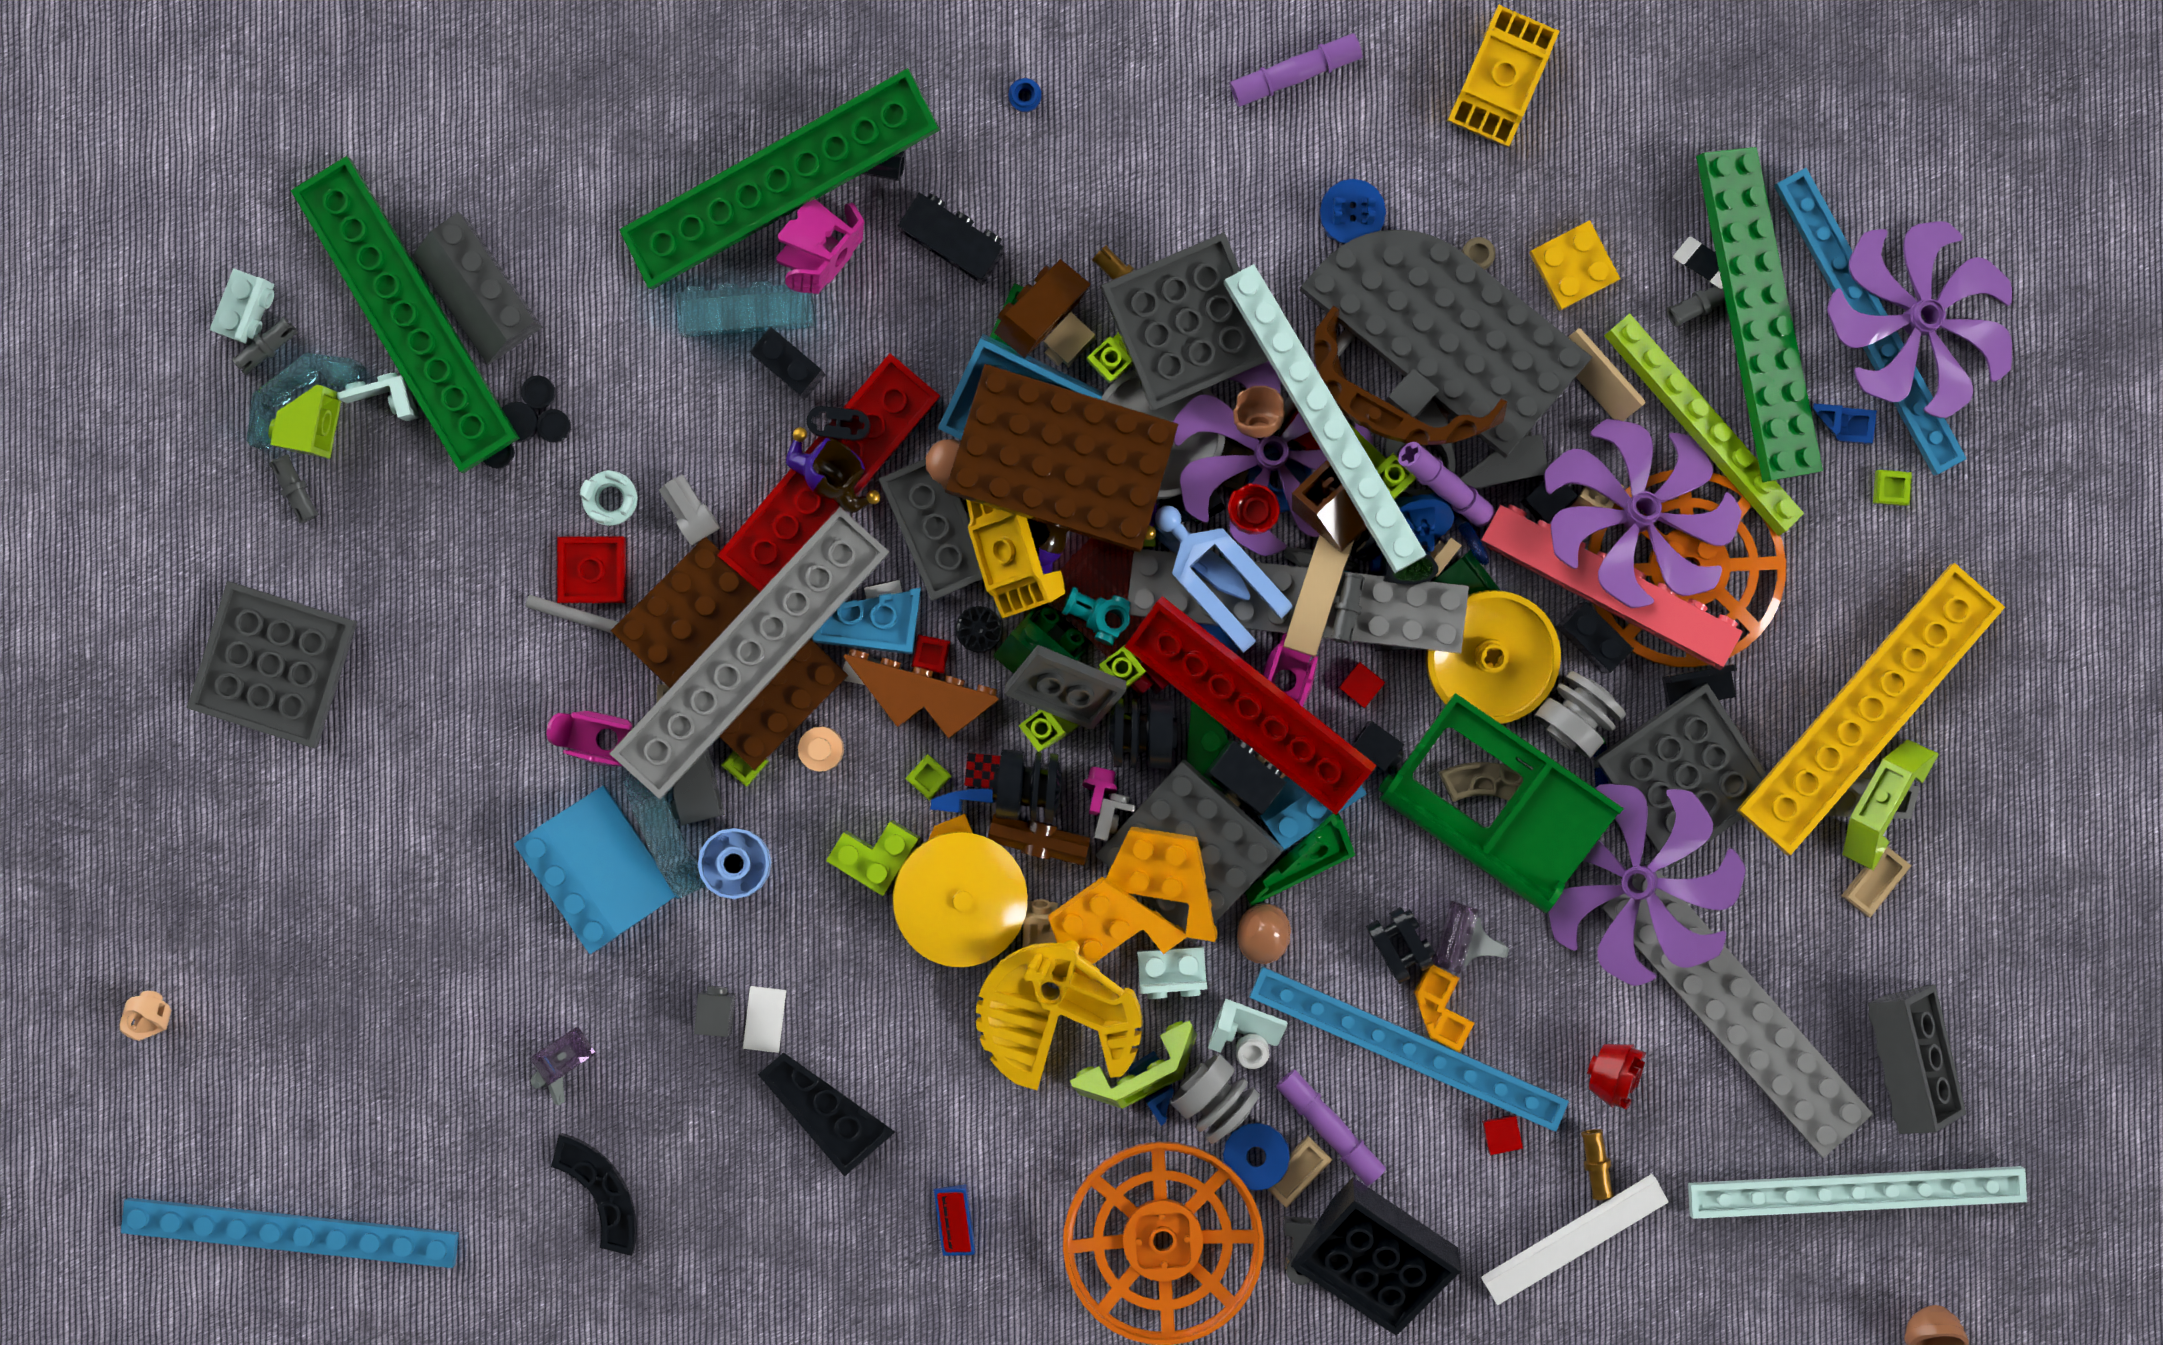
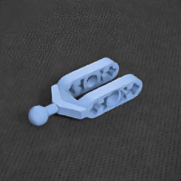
M1163 506L1156 512L1154 518L1156 526L1161 531L1171 532L1181 543L1172 575L1243 653L1256 640L1191 569L1208 551L1215 546L1281 619L1294 608L1284 594L1223 528L1190 534L1181 524V514L1175 507Z

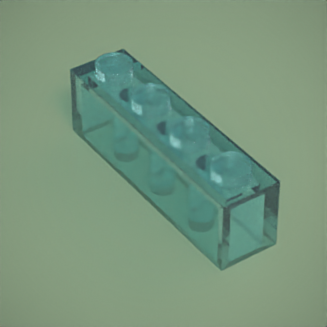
M785 280L784 285L771 286L769 281L752 282L749 288H738L737 284L718 285V290L705 291L703 286H690L684 288L685 292L676 293L679 334L684 338L766 332L770 327L776 331L816 328L813 293L793 291L787 287Z

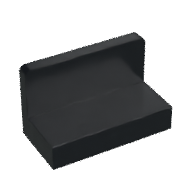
M1736 664L1724 665L1721 670L1711 667L1663 676L1662 681L1667 707L1703 682L1708 683L1718 700L1736 697L1732 671H1737Z

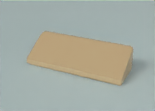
M1578 328L1568 336L1569 339L1592 356L1590 362L1576 378L1612 419L1624 421L1646 403L1642 396L1582 329Z

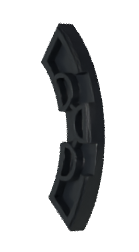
M560 1133L551 1167L575 1178L593 1196L598 1206L597 1210L601 1221L600 1248L632 1256L635 1250L637 1234L636 1214L630 1192L622 1176L614 1165L597 1149L578 1138Z

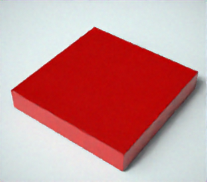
M557 537V603H626V537Z

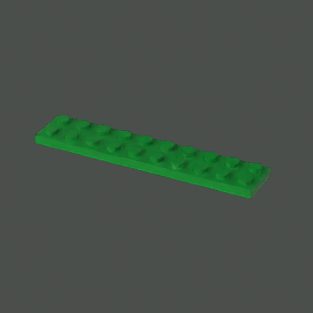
M907 68L619 229L647 287L653 290L798 210L803 204L825 195L941 129L912 72Z
M1757 147L1704 152L1697 155L1696 160L1762 482L1822 472L1823 467Z
M346 155L290 190L459 472H467L520 439L351 158Z

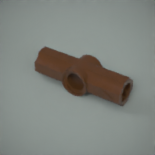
M996 814L993 815L988 838L999 845L1019 849L1023 854L1043 859H1050L1051 857L1083 866L1091 837L1059 830L1057 826L1039 821L1031 822V820L1026 822L1022 820L996 819Z

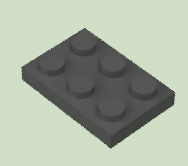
M1037 645L1005 684L1004 695L1093 730L1126 692V681Z

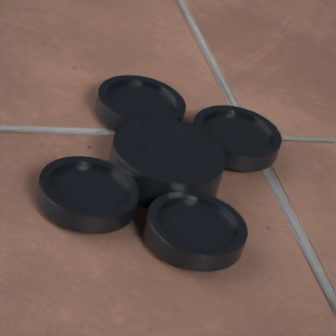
M531 376L523 383L521 396L525 403L510 402L502 407V410L520 438L515 441L517 443L530 440L537 431L544 440L551 443L563 441L570 433V419L562 411L557 409L546 410L538 418L537 413L533 409L546 408L555 398V387L544 376ZM510 444L483 462L495 469L508 466L515 454L513 444Z

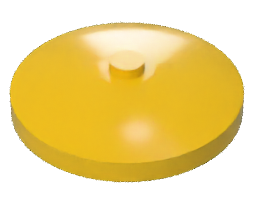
M1484 590L1468 595L1461 654L1426 650V669L1434 691L1445 705L1452 695L1457 693L1494 720L1503 724L1528 715L1547 698L1559 674L1561 662L1560 643L1552 622L1536 604L1512 592Z
M951 832L938 835L922 843L904 861L894 884L893 912L902 935L923 957L945 966L970 967L995 958L1016 938L1026 916L1027 887L1019 865L1001 845L975 833Z

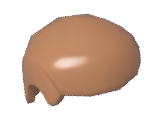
M1252 386L1241 391L1237 396L1236 407L1233 410L1234 424L1246 436L1252 438L1270 437L1283 424L1284 400L1276 389L1268 386Z
M945 439L936 442L926 455V470L932 479L940 483L945 490L960 442L955 439Z

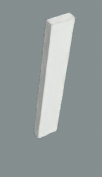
M1650 1174L1481 1276V1279L1498 1306L1667 1204L1668 1200L1653 1174Z

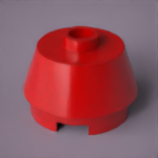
M1604 1044L1598 1056L1593 1055L1588 1067L1587 1074L1591 1075L1589 1090L1611 1108L1617 1106L1627 1110L1631 1104V1099L1628 1098L1629 1093L1632 1094L1635 1087L1637 1088L1645 1065L1642 1059H1644L1646 1052L1635 1049L1634 1044Z

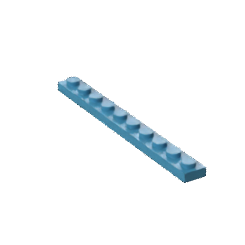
M1807 168L1775 184L1774 188L1832 293L1840 288L1852 309L1860 313L1888 316L1879 298L1864 290L1853 280L1849 271V259L1853 251ZM1897 331L1885 338L1863 347L1875 371H1878L1887 366L1897 356L1904 344ZM1915 365L1909 395L1902 401L1893 403L1933 476L1967 458L1947 421L1944 418L1931 416L1923 411L1924 407L1931 402L1933 396Z
M1264 966L1261 967L1249 994L1251 999L1552 1131H1557L1569 1101L1563 1097Z
M127 1198L124 1200L121 1225L122 1234L453 1268L456 1265L459 1232L138 1198Z

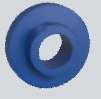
M1028 78L1016 80L1011 85L1008 93L1010 104L1020 112H1030L1036 109L1042 97L1039 85ZM1022 91L1030 92L1031 98L1028 101L1020 100L1019 94Z

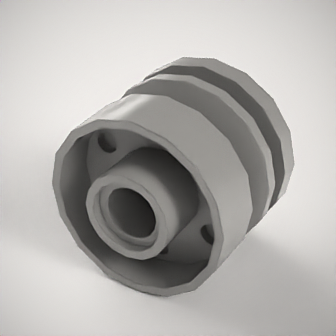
M1569 671L1565 679L1574 690L1564 684H1559L1556 687L1559 694L1565 699L1564 703L1562 704L1554 699L1547 698L1534 716L1546 728V732L1568 750H1574L1590 759L1604 742L1603 738L1595 730L1597 725L1605 730L1613 731L1616 727L1606 714L1621 721L1626 712L1615 701L1614 697L1597 682L1590 678H1585L1574 671Z
M1220 1053L1213 1055L1205 1063L1202 1062L1195 1067L1181 1082L1179 1090L1170 1101L1171 1105L1185 1119L1191 1118L1198 1112L1202 1113L1195 1128L1198 1132H1202L1211 1126L1205 1135V1138L1211 1144L1216 1143L1225 1135L1234 1131L1249 1115L1251 1108L1260 1096V1093L1254 1087L1242 1093L1248 1084L1244 1077L1231 1085L1228 1083L1235 1069Z

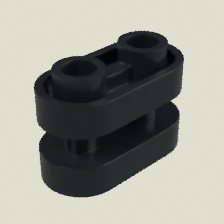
M1399 907L1389 913L1393 923L1383 928L1379 921L1376 920L1367 925L1366 928L1398 984H1401L1411 978L1406 970L1407 968L1417 963L1421 971H1424L1434 965L1432 958L1436 954L1427 938L1421 941L1415 929L1420 926L1412 911L1409 909L1404 912ZM1399 934L1410 951L1399 957L1390 939Z

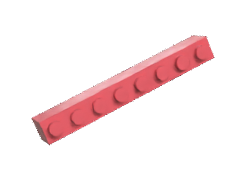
M1509 504L1508 508L1502 505L1499 506L1481 539V545L1718 670L1724 667L1743 633L1742 630L1736 628L1738 625L1736 621L1722 614L1717 618L1707 613L1708 607L1690 598L1686 602L1676 597V594L1666 584L1659 583L1658 586L1653 585L1645 580L1647 575L1635 568L1634 573L1637 583L1654 599V602L1648 606L1630 608L1608 594L1599 583L1598 570L1607 555L1606 553L1599 551L1596 555L1586 550L1587 544L1582 541L1578 551V567L1573 569L1555 556L1551 537V524L1542 520L1535 523L1525 518L1527 513L1514 505Z

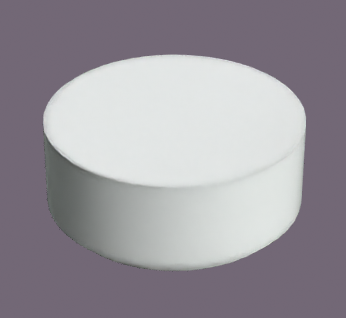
M1247 1034L1241 1037L1236 1044V1058L1239 1064L1248 1069H1257L1265 1065L1269 1058L1267 1041L1257 1034Z

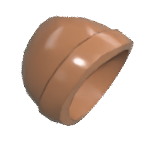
M1259 903L1250 907L1239 921L1237 932L1239 949L1247 959L1255 963L1268 964L1277 961L1285 953L1289 945L1290 923L1283 910L1276 905Z
M1932 1305L1924 1307L1911 1317L1906 1326L1904 1336L1906 1345H1969L1968 1337L1960 1320L1943 1306Z

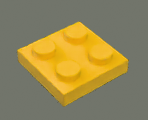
M1590 220L1529 252L1559 311L1620 280Z

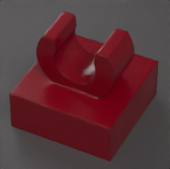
M1143 662L1141 666L1146 672L1130 688L1139 697L1149 688L1155 694H1158L1169 682Z

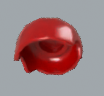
M1252 483L1233 491L1227 507L1231 523L1239 531L1248 535H1258L1268 531L1277 523L1280 514L1277 496L1267 486Z

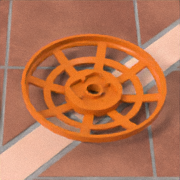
M1674 470L1662 471L1649 476L1646 488L1667 481ZM1713 473L1709 481L1727 487L1741 496L1737 502L1742 511L1737 532L1744 542L1748 557L1730 558L1725 546L1710 545L1677 529L1665 535L1661 531L1659 533L1683 558L1693 559L1697 566L1722 567L1719 582L1714 589L1690 596L1678 594L1675 596L1686 602L1691 598L1704 605L1716 599L1729 611L1725 616L1734 621L1737 619L1749 633L1737 642L1729 656L1731 658L1755 641L1773 619L1781 602L1785 586L1786 558L1781 536H1778L1766 522L1765 524L1770 531L1775 545L1776 556L1758 557L1754 540L1741 521L1751 508V504L1727 477ZM1629 486L1624 490L1632 498L1631 488ZM1690 491L1678 496V499L1661 503V513L1679 509L1680 514L1694 515L1693 508L1711 512L1719 504L1701 498H1692ZM1614 504L1612 509L1623 510L1617 504ZM1607 528L1591 534L1588 551L1597 555ZM1647 530L1639 532V535L1641 533L1648 540H1650ZM1653 549L1648 563H1634V568L1649 576L1650 582L1653 585L1658 586L1659 583L1666 584ZM1759 570H1777V581L1773 598L1766 613L1758 622L1746 610V607L1755 593ZM1749 571L1746 588L1740 600L1737 601L1725 589L1730 572ZM1593 604L1594 610L1634 648L1632 653L1651 662L1670 667L1691 668L1709 665L1686 653V657H1675L1656 652L1640 644L1634 637L1642 629L1631 623L1623 629L1610 612Z
M1157 1141L1138 1144L1119 1151L1104 1160L1086 1177L1076 1191L1068 1208L1063 1233V1254L1066 1271L1073 1290L1083 1306L1097 1321L1111 1331L1133 1341L1151 1345H1174L1191 1342L1209 1335L1224 1326L1240 1311L1251 1296L1260 1275L1264 1257V1233L1261 1217L1253 1196L1243 1180L1230 1166L1215 1155L1198 1147L1178 1142ZM1165 1151H1175L1195 1156L1218 1170L1205 1183L1186 1173L1166 1170ZM1151 1152L1152 1171L1132 1176L1117 1188H1114L1101 1177L1109 1168L1124 1159L1140 1153ZM1228 1179L1236 1187L1245 1202L1251 1219L1252 1229H1232L1228 1213L1219 1197L1215 1194ZM1166 1180L1184 1183L1197 1191L1183 1205L1175 1200L1167 1199ZM1153 1181L1154 1200L1145 1202L1137 1207L1124 1196L1127 1191L1137 1185ZM1093 1187L1106 1198L1097 1215L1093 1237L1073 1239L1078 1210L1085 1195ZM1207 1200L1216 1211L1222 1229H1201L1200 1223L1194 1214ZM1113 1206H1116L1128 1217L1123 1234L1103 1236L1106 1219ZM1161 1231L1168 1232L1173 1238L1171 1245L1164 1249L1158 1248L1153 1242L1154 1236ZM1222 1243L1220 1259L1211 1274L1198 1262L1203 1244ZM1233 1243L1253 1244L1249 1271L1241 1288L1234 1296L1220 1283L1230 1263ZM1124 1248L1130 1266L1119 1279L1109 1267L1104 1250ZM1094 1251L1098 1268L1111 1287L1099 1304L1090 1295L1081 1280L1075 1263V1253ZM1190 1272L1202 1284L1189 1294L1173 1298L1172 1280L1179 1279ZM1140 1275L1150 1280L1158 1281L1159 1299L1144 1297L1131 1291L1129 1287ZM1210 1292L1225 1306L1218 1314L1205 1322L1187 1329L1175 1331V1309L1192 1305L1206 1297ZM1121 1297L1139 1307L1159 1310L1161 1331H1149L1133 1327L1116 1319L1109 1312Z

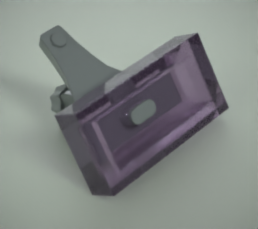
M1451 901L1433 962L1434 965L1460 974L1463 966H1467L1476 957L1497 956L1507 958L1509 948L1501 941H1494L1484 932L1481 926V918L1478 917V909Z
M578 1026L530 1057L537 1070L530 1080L531 1085L535 1089L548 1085L553 1103L556 1105H561L565 1102L563 1076L596 1054Z

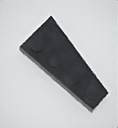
M784 1052L758 1074L844 1177L895 1133L890 1127Z

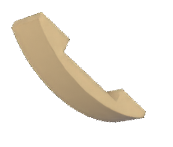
M1319 535L1283 647L1316 657L1353 542L1342 552H1339L1325 538Z

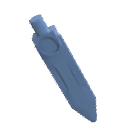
M1155 524V538L1178 555L1181 543L1171 532L1161 531ZM1212 550L1208 551L1191 567L1217 590L1243 600L1250 599L1249 591L1241 575Z

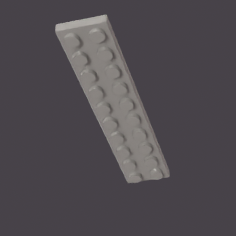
M839 507L609 754L661 800L889 555V551Z
M1142 549L1140 553L1134 551L1128 601L1131 602L1129 606L1131 607L1129 611L1130 616L1146 617L1155 603L1163 596L1197 624L1218 626L1172 575L1177 558L1175 553ZM1222 558L1233 569H1235L1225 558ZM1254 562L1294 606L1281 619L1243 577L1242 579L1250 594L1249 600H1243L1217 590L1192 569L1245 629L1283 634L1288 632L1308 570L1305 567ZM1343 572L1322 638L1330 639L1337 613L1334 610L1335 602H1339L1344 579L1343 575L1350 572ZM1359 574L1365 577L1359 602V606L1362 607L1361 614L1356 616L1352 642L1461 654L1469 586L1430 581L1416 585L1396 584L1383 581L1384 576Z
M1658 870L1655 872L1658 878H1664ZM1641 874L1633 876V886L1637 890L1645 891L1648 886L1647 879ZM1656 889L1655 894L1684 927L1699 935L1713 934L1686 901ZM1624 893L1603 903L1600 908L1614 921L1630 897ZM1646 899L1641 900L1634 930V946L1822 1158L1827 1156L1871 1117L1873 1113L1725 945L1719 956L1693 967L1682 968L1670 962L1657 939Z

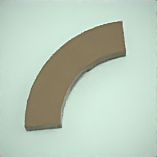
M1491 762L1463 763L1437 772L1452 802L1478 795L1495 796L1509 801L1523 782V777L1507 765Z

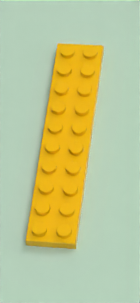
M1956 563L1950 564L1736 811L1785 855H1792L2002 612L2005 606Z

